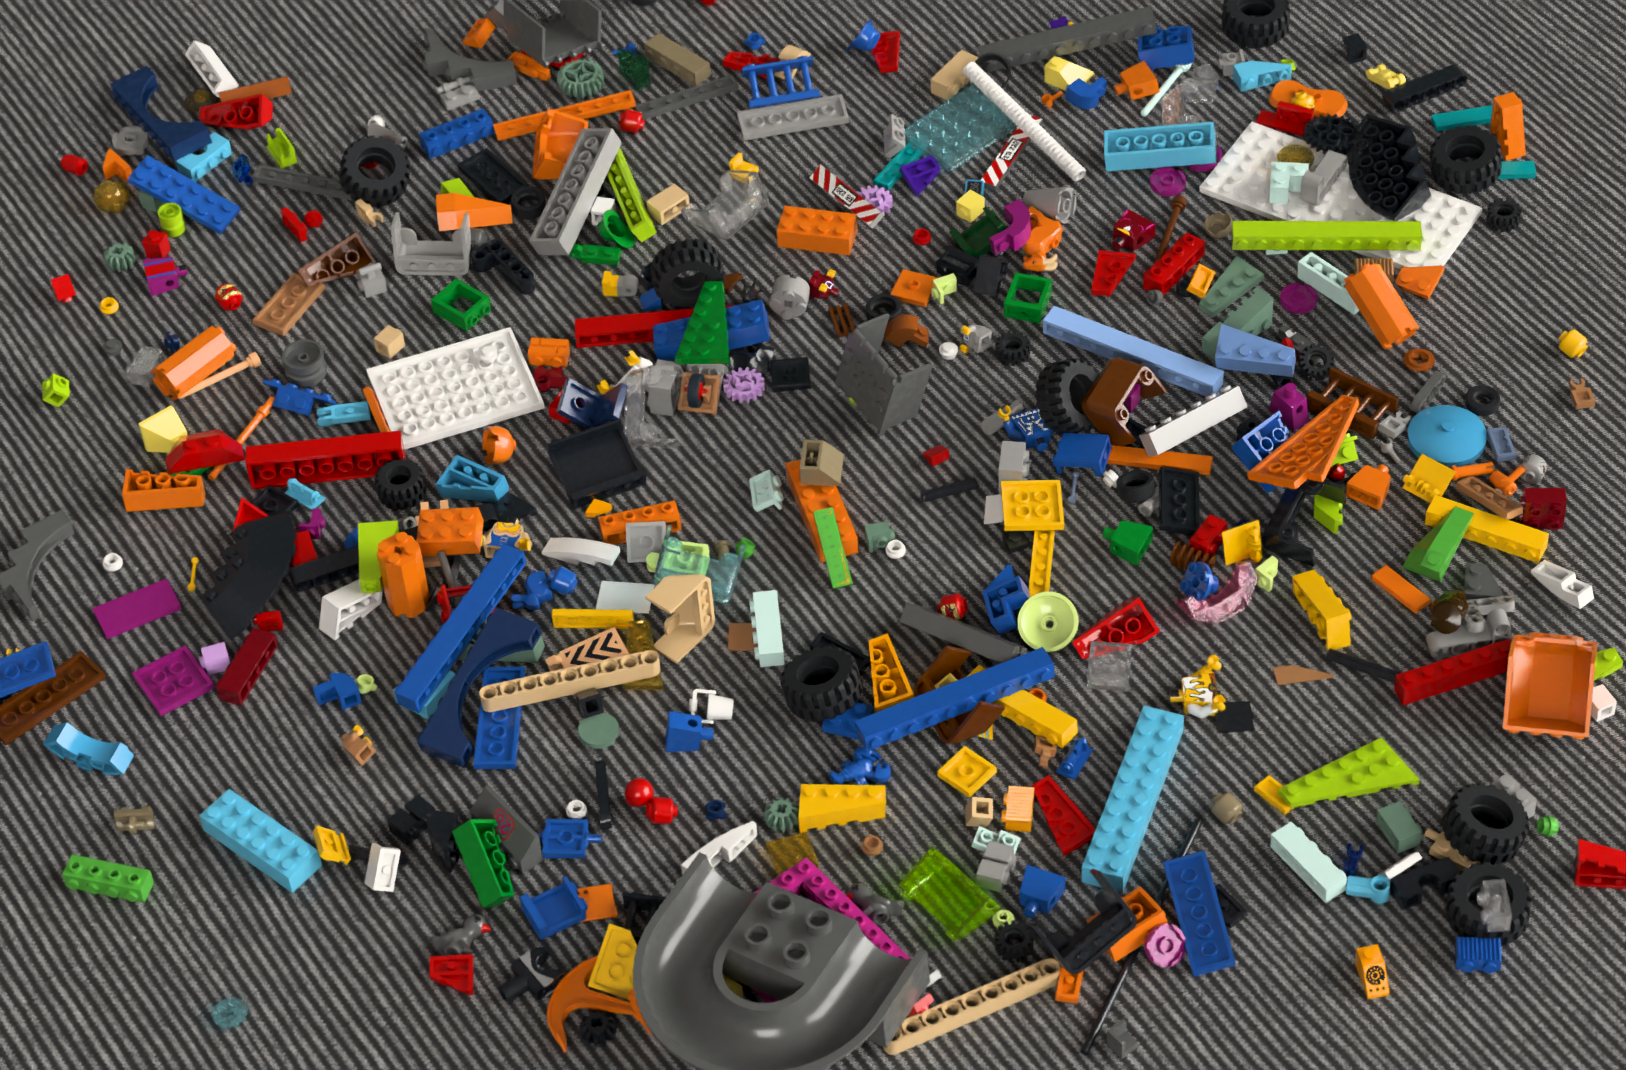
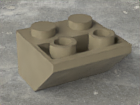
M804 439L800 462L801 485L840 486L844 454L824 440Z

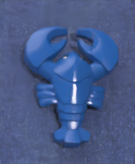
M864 746L855 750L853 762L847 760L841 764L843 770L839 773L832 771L829 776L831 782L836 785H842L843 781H854L856 785L867 784L866 779L881 784L890 779L891 769L883 760V769L880 768L881 764L878 763L875 771H872L873 762H876V760L880 761L881 756L876 750L866 751Z

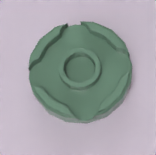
M607 713L584 718L578 726L579 739L585 746L588 745L593 749H604L611 746L615 742L614 740L618 738L619 724L613 716Z

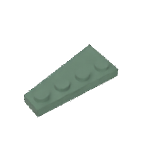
M1236 256L1200 301L1199 309L1212 318L1263 281L1264 273Z

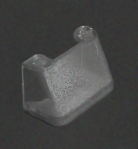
M726 171L719 180L722 193L702 210H699L695 204L686 205L681 209L685 220L718 239H729L768 204L767 192L757 172Z

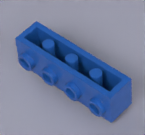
M482 108L419 133L422 149L429 159H432L495 133L492 119L485 109Z

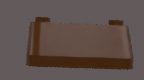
M1119 357L1107 361L1082 400V410L1101 434L1109 435L1111 445L1123 446L1136 441L1135 437L1125 426L1129 420V412L1123 405L1136 383L1141 385L1140 396L1143 399L1165 394L1167 390L1150 368Z
M946 646L916 683L914 689L915 696L917 697L936 689L934 685L949 673L957 680L964 678L960 667L971 655L970 650ZM980 701L971 712H965L933 726L944 743L956 744L985 733L1005 710V707Z

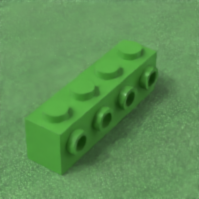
M73 854L62 873L66 887L72 890H84L92 894L108 895L111 898L127 899L131 902L145 903L154 884L150 870Z

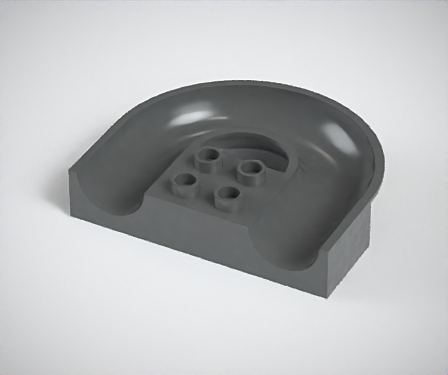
M700 852L644 929L637 946L633 965V987L636 1002L648 1029L670 1053L698 1070H824L844 1059L866 1040L887 1048L930 983L927 951L919 948L912 959H902L887 954L866 938L857 920L767 881L758 893L741 890L724 880L713 869L707 855ZM723 975L780 1001L756 1003L742 999L728 988Z

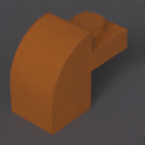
M899 315L887 323L884 340L900 348L908 339L922 347L928 344L929 330L918 324V317Z

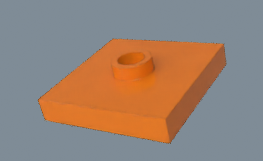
M903 269L890 295L896 297L901 302L926 307L932 295L933 280L938 277Z

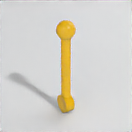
M197 557L191 559L193 563L191 581L187 586L191 592L196 590L194 581L196 564L199 562Z

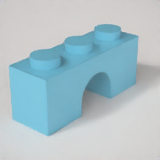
M213 132L210 135L212 143L203 147V154L194 155L191 153L176 161L178 172L196 182L232 154L229 140Z

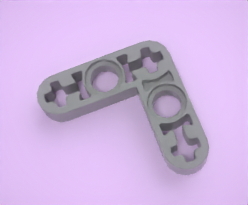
M1498 596L1466 600L1468 611L1462 624L1468 632H1482L1485 629L1484 617L1482 615H1488L1492 610L1500 608L1504 609L1505 612L1514 611L1515 598L1511 596Z

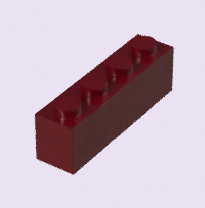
M253 628L250 634L245 637L242 647L237 650L232 663L227 666L222 679H219L217 682L216 690L220 700L242 706L278 648L274 633Z

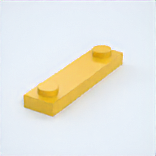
M552 609L554 628L610 629L615 627V629H634L633 610Z

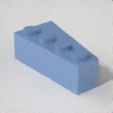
M1221 324L1215 354L1216 368L1293 377L1296 362L1294 348Z

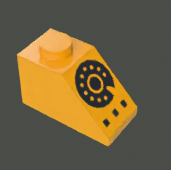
M1378 944L1356 948L1355 965L1367 999L1389 995L1385 963Z

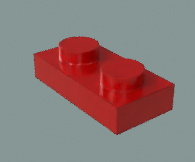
M287 207L281 209L284 225L301 243L306 241V232L308 230L305 223L300 222L295 212H291Z

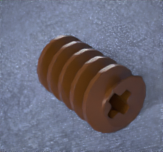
M1178 541L1174 545L1170 557L1172 566H1178L1179 569L1185 568L1186 571L1190 562H1203L1212 571L1216 562V556L1208 560L1209 553H1205L1201 557L1202 550H1198L1194 554V547L1187 551V544L1180 548L1181 542Z

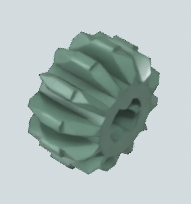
M119 242L116 245L112 244V247H106L103 257L105 265L112 272L118 270L120 273L121 270L127 271L128 267H133L135 254L132 246Z
M780 797L778 801L772 799L771 804H766L764 819L768 828L773 827L775 832L780 829L784 833L785 829L792 831L793 826L798 825L799 810L796 802H791L789 797L786 800Z

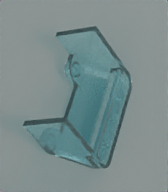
M668 525L653 581L658 585L662 578L669 575L704 574L711 579L713 601L720 603L729 602L736 583L745 545L741 546L739 556L728 553L721 557V561L683 551L681 541L675 537H669L672 525Z

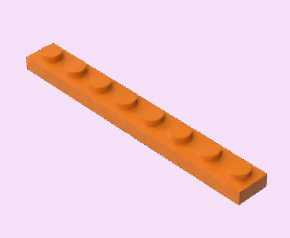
M629 90L553 110L584 120L636 107L632 91ZM546 111L493 124L497 140L500 141L536 132Z

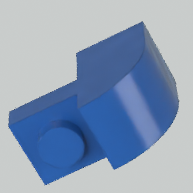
M1101 77L1089 86L1082 79L1078 78L1066 87L1065 99L1081 109L1095 108L1098 106L1099 98L1106 92L1107 80Z
M344 673L329 674L330 681L312 687L318 706L338 699L343 710L362 703L360 692L354 679Z

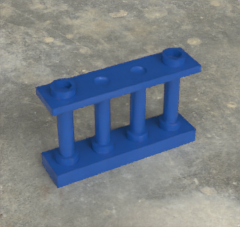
M800 56L792 60L761 65L749 64L742 67V77H749L753 97L749 100L748 108L755 109L820 98L819 89L814 90L812 88L808 69L813 64V57ZM801 68L805 85L803 92H796L794 89L791 74L793 69ZM784 71L787 94H777L774 72ZM766 74L770 91L769 97H760L756 75Z

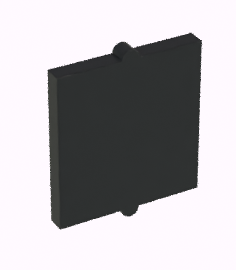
M1250 701L1224 703L1225 709L1223 711L1218 710V713H1215L1213 720L1216 721L1217 733L1254 731V713L1251 712Z

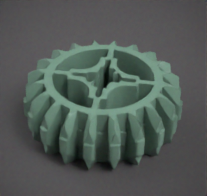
M585 58L583 60L577 59V61L571 60L570 63H565V66L560 67V71L557 74V84L560 91L564 95H568L569 98L575 96L576 99L578 97L584 99L585 96L591 97V94L596 95L597 91H601V87L604 86L605 77L603 69L597 62L593 63L592 59L586 61Z

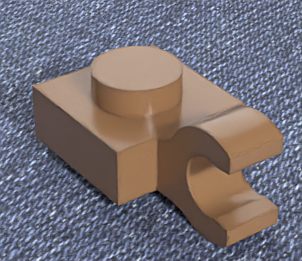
M1036 735L1034 753L1040 755L1039 766L1048 767V759L1055 757L1057 751L1056 744H1051L1044 736Z

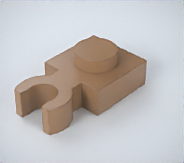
M1580 378L1579 385L1570 380V396L1575 409L1595 407L1596 401L1590 387L1584 388L1585 380L1583 378Z

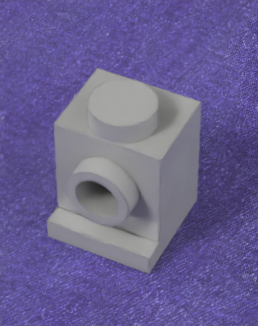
M1239 49V52L1222 53L1221 58H1218V67L1222 69L1223 76L1233 75L1234 65L1245 62L1243 49Z

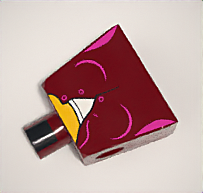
M1127 209L1113 227V247L1117 250H1120L1122 247L1132 251L1137 250L1156 237V224Z

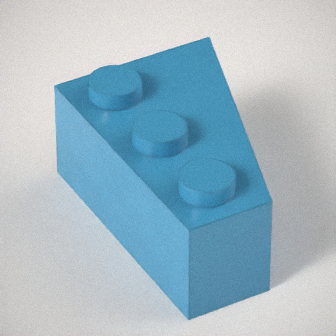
M459 455L455 456L436 482L440 497L490 503L499 501L509 490L504 475Z

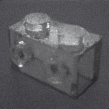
M1505 880L1482 881L1481 892L1477 893L1478 905H1482L1483 908L1481 910V920L1483 924H1486L1487 932L1510 931L1512 912Z

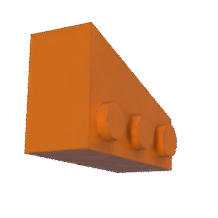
M1514 92L1493 98L1490 133L1500 143L1501 155L1505 161L1526 155L1523 103Z

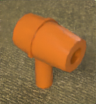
M1520 465L1509 476L1497 470L1490 475L1489 481L1496 489H1500L1502 494L1508 497L1513 495L1517 489L1514 481L1526 470Z

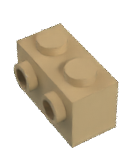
M676 184L671 185L646 201L649 216L661 225L690 208L689 195Z

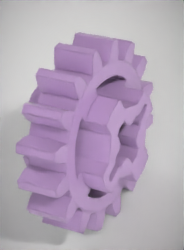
M869 185L867 189L861 188V192L856 191L880 210L884 216L885 212H890V208H892V195H890L889 190L884 191V187L878 189L877 185L871 188Z
M740 367L737 372L732 370V375L727 374L726 379L723 380L724 393H726L727 398L732 397L733 402L738 399L739 403H742L743 400L749 403L750 399L757 400L756 396H762V391H765L764 377L761 376V373L756 374V369L749 371V367H746L745 370H742Z

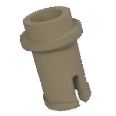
M726 540L718 541L715 546V551L719 556V564L722 566H729L732 563L729 551L731 546Z

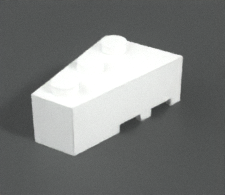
M356 580L323 596L319 629L332 639H338L340 637L339 633L345 628L350 629L354 626L353 621L360 616L364 618L381 604L382 592L361 593L360 582Z

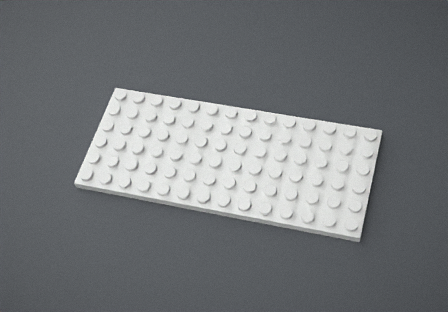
M1252 121L1208 175L1199 189V192L1273 221H1392L1374 212L1359 198L1350 180L1348 157L1344 170L1319 206L1301 200V192L1288 191V204L1269 203L1272 162H1278V155L1282 150L1290 149V147H1296V150L1299 147L1300 150L1301 147L1307 149L1308 152L1310 151L1314 158V162H1311L1313 164L1309 166L1308 171L1310 172L1316 170L1326 154H1323L1322 150L1316 152V148L1311 149V144H1306V141ZM1296 155L1294 157L1290 156L1285 161L1290 163H1306L1300 155L1299 157L1298 155L1297 157ZM1429 188L1431 196L1424 205L1415 212L1398 220L1421 221V251H1351L1373 259L1392 258L1393 267L1400 270L1405 267L1444 266L1482 214V207Z

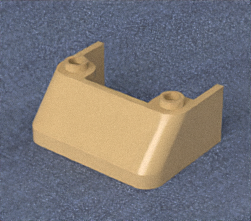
M704 574L669 575L662 578L660 583L645 596L647 601L671 614L674 611V614L664 622L665 634L652 646V649L676 664L712 630L715 624L711 579Z

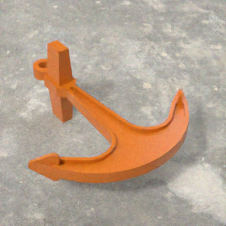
M598 955L585 960L573 968L559 982L550 998L547 1009L548 1026L564 1053L567 1052V1036L564 1022L572 1011L579 1008L600 1009L601 1011L633 1015L637 1021L641 1022L646 1031L652 1034L641 1016L634 989H630L627 994L630 1001L627 1002L587 988V982L592 975Z

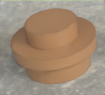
M868 836L862 842V851L866 855L875 856L883 850V843L877 836Z

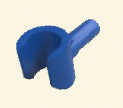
M630 42L625 48L613 50L612 54L628 52L629 56H635L638 52L635 44Z

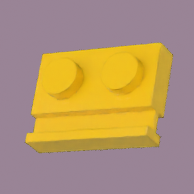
M316 825L313 835L320 857L324 860H332L338 863L341 860L347 865L351 857L344 834L340 833L337 835L333 830Z

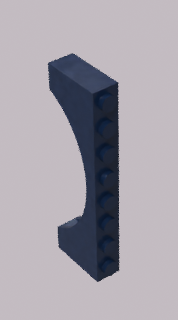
M148 66L110 83L112 89L110 94L114 101L117 100L122 109L125 108L129 117L132 116L137 125L140 124L143 132H147L152 141L155 140L158 148H162L167 157L170 156L174 162L212 143L209 131L201 121L186 123L168 122L160 120L146 111L150 97L159 88L155 74Z
M495 608L494 612L488 616L484 629L479 632L474 646L469 649L464 663L459 666L456 677L449 683L446 694L439 700L436 711L429 717L426 728L419 734L417 743L422 752L465 768L474 752L462 728V708L467 692L475 679L495 661L516 652L533 650L542 635L538 623Z

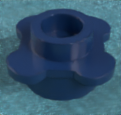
M166 332L167 338H164V345L173 354L175 353L174 349H179L180 347L179 338L176 334L171 335L170 332Z
M712 800L705 805L707 810L706 819H725L727 816L724 811L726 804L719 800Z

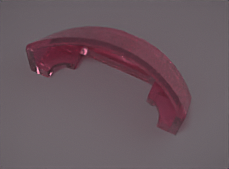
M1239 561L1236 563L1229 582L1213 597L1196 600L1193 595H1189L1185 599H1177L1175 603L1195 620L1210 623L1225 621L1239 614L1252 599L1251 595L1254 586L1257 585L1258 577L1249 561Z

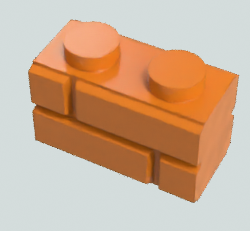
M531 337L528 348L530 365L567 367L570 356L568 339Z

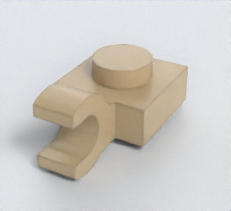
M361 199L355 202L357 215L364 222L372 227H376L375 220L384 222L383 215L378 212L374 213L370 204H366Z

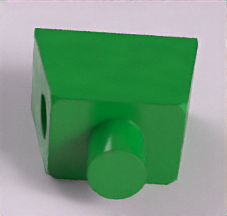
M1123 520L1116 530L1106 527L1102 538L1110 540V552L1137 566L1153 540V527Z

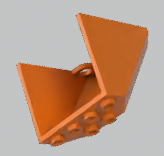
M1539 632L1529 633V635H1513L1508 657L1503 729L1510 733L1527 731L1531 735L1547 733L1552 737L1568 735L1573 739L1589 737L1598 643L1584 641L1582 637Z

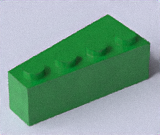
M470 819L452 831L455 843L463 857V863L467 867L470 880L476 889L478 900L483 908L497 907L514 896L509 871L504 869L505 855L499 849V844L502 843L501 838L495 832V827H497L496 819Z

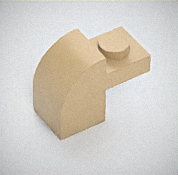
M788 45L781 51L778 58L781 59L780 61L797 59L800 56L810 57L811 54L793 45ZM797 69L791 70L792 79H793V77H794V75H795ZM784 71L775 72L774 76L785 80Z

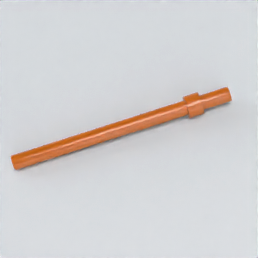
M269 397L265 404L257 409L256 415L236 441L243 444L259 422L267 417L270 408L273 406L274 397ZM226 464L215 466L208 475V478L214 481Z

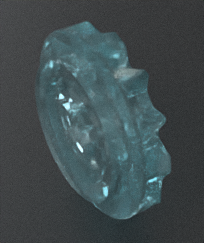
M227 998L220 1001L212 1012L214 1023L220 1029L226 1027L228 1030L234 1026L238 1028L241 1022H245V1017L248 1015L245 1003L237 998ZM232 1012H234L235 1016H229L227 1018L226 1013L231 1014Z

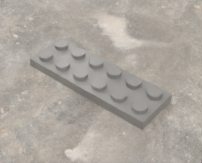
M842 94L737 111L743 141L849 123Z

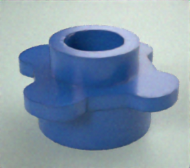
M758 33L750 34L747 37L748 40L744 41L745 46H750L752 50H757L761 45L765 44V39H762Z

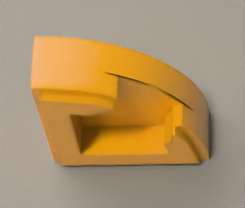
M594 498L585 512L586 517L594 518L596 515L607 514L612 510V504Z

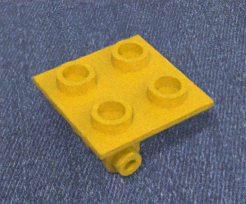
M1421 454L1410 475L1406 474L1404 476L1403 482L1405 484L1402 488L1431 503L1435 495L1442 497L1456 471Z
M1259 520L1222 532L1226 566L1247 558H1251L1255 563L1261 561L1262 546Z

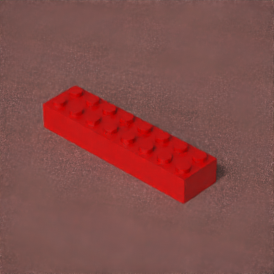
M401 430L246 446V468L252 490L263 489L268 485L271 487L288 486L287 481L290 478H296L302 484L375 477L379 467L384 466V463L392 462L394 459L400 460V458L406 460Z

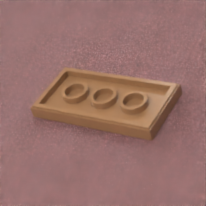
M293 273L252 319L253 325L284 336L323 292L325 285L319 283L306 286L301 276Z

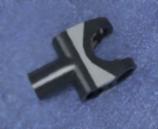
M539 947L525 953L512 963L510 969L515 977L500 985L498 991L506 1003H510L528 991L534 999L541 1000L554 992L559 982L567 973L562 968L550 971L540 970V967L549 958V952L546 948Z

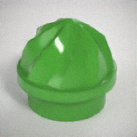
M741 538L736 543V553L740 558H749L754 554L756 545L746 538Z
M1549 815L1539 818L1537 822L1539 834L1549 837L1558 832L1559 823L1555 818Z

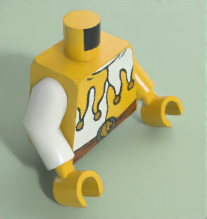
M1216 655L1208 657V665H1204L1195 673L1184 677L1181 682V690H1170V702H1183L1184 713L1205 718L1207 716H1215L1218 710L1223 711L1225 709L1224 703L1226 700L1222 695H1217L1215 674L1212 672V670L1218 671L1221 669V663Z

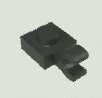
M1004 531L1005 534H1002V540L1009 553L1028 548V541L1022 531Z

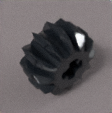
M600 1009L597 1013H593L590 1010L589 1016L583 1015V1022H580L579 1030L581 1031L580 1036L582 1040H585L588 1046L594 1043V1046L597 1048L601 1043L606 1046V1041L613 1042V1035H616L617 1028L614 1017H610L608 1011L602 1014Z

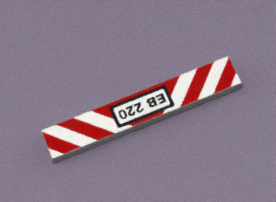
M820 164L809 177L849 211L857 214V217L872 229L883 218L884 214L823 165Z

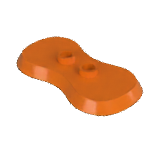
M1293 80L1278 82L1268 96L1269 103L1277 108L1279 101L1290 103L1296 93L1306 92V94L1314 98V117L1320 118L1321 114L1324 117H1327V114H1330L1332 117L1334 114H1337V117H1341L1348 107L1346 98L1338 91L1312 89Z

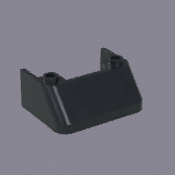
M1307 479L1297 489H1285L1261 537L1262 545L1266 550L1312 567L1315 566L1314 550L1296 543L1298 531L1292 526V523L1307 494L1319 495L1344 505L1346 504L1345 486L1326 479L1323 482Z
M1092 869L1090 873L1103 888L1094 898V904L1100 914L1068 941L1058 932H1051L1045 936L1036 924L1031 922L1026 924L1043 947L1071 974H1079L1128 934L1136 926L1137 922L1132 910L1101 871Z

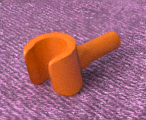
M1062 91L1053 96L1050 94L1043 95L1041 98L1042 104L1046 103L1047 107L1051 108L1053 101L1063 95Z

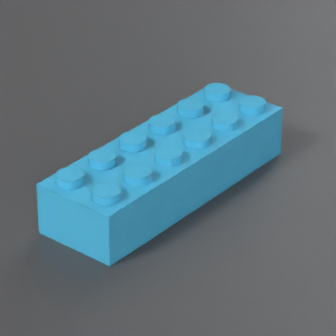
M1214 122L1105 130L1104 158L1106 172L1216 163Z
M230 789L199 815L203 830L292 893L322 866L317 849Z

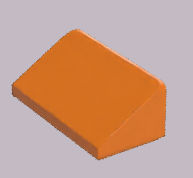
M488 17L476 20L462 43L482 48L496 28L495 24Z

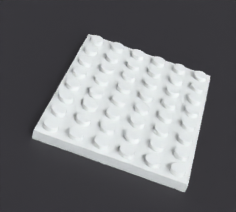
M511 327L366 369L390 431L401 430L405 450L545 408ZM484 346L495 347L498 353L496 360L492 363H484L479 358V350Z

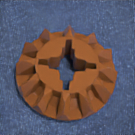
M1412 349L1404 356L1405 367H1409L1410 371L1416 370L1417 373L1420 371L1426 373L1428 369L1432 370L1435 364V357L1426 349ZM1419 358H1421V359H1420V360H1421V363H1420V364L1417 363V360H1418Z

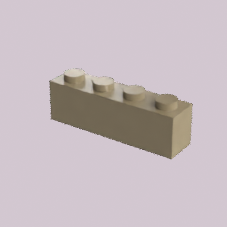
M660 33L644 43L645 55L649 60L654 61L662 68L669 70L674 75L681 77L694 86L701 84L711 76L710 63Z

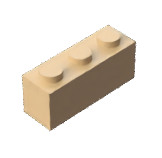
M961 50L931 79V93L949 101L970 80L963 74L964 67L970 62H975L979 57Z

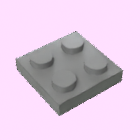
M666 521L626 523L627 563L646 562V557L651 552L666 553Z

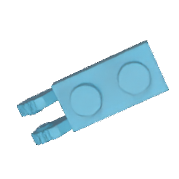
M367 401L331 405L330 407L317 410V416L319 417L317 424L321 427H329L331 424L371 420L370 406Z

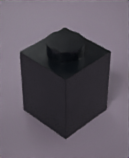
M595 688L575 693L579 711L585 719L604 713L600 694Z

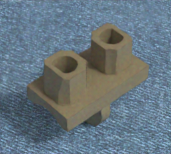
M142 806L140 809L122 807L120 810L114 811L117 831H130L131 834H136L137 830L155 828L153 811L150 806Z

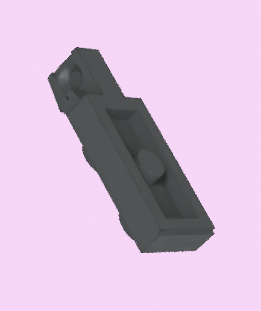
M1284 325L1278 329V338L1281 340L1285 337L1290 339L1298 357H1300L1302 350H1305L1306 346L1310 347L1313 344L1312 341L1297 331H1291L1290 328ZM1313 356L1309 359V363L1313 366L1322 358Z

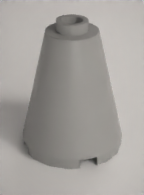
M1070 187L1028 190L1024 194L1023 203L1028 209L1033 206L1042 212L1044 216L1066 224L1070 221L1067 220L1069 216L1074 215L1076 195L1072 194L1074 190Z

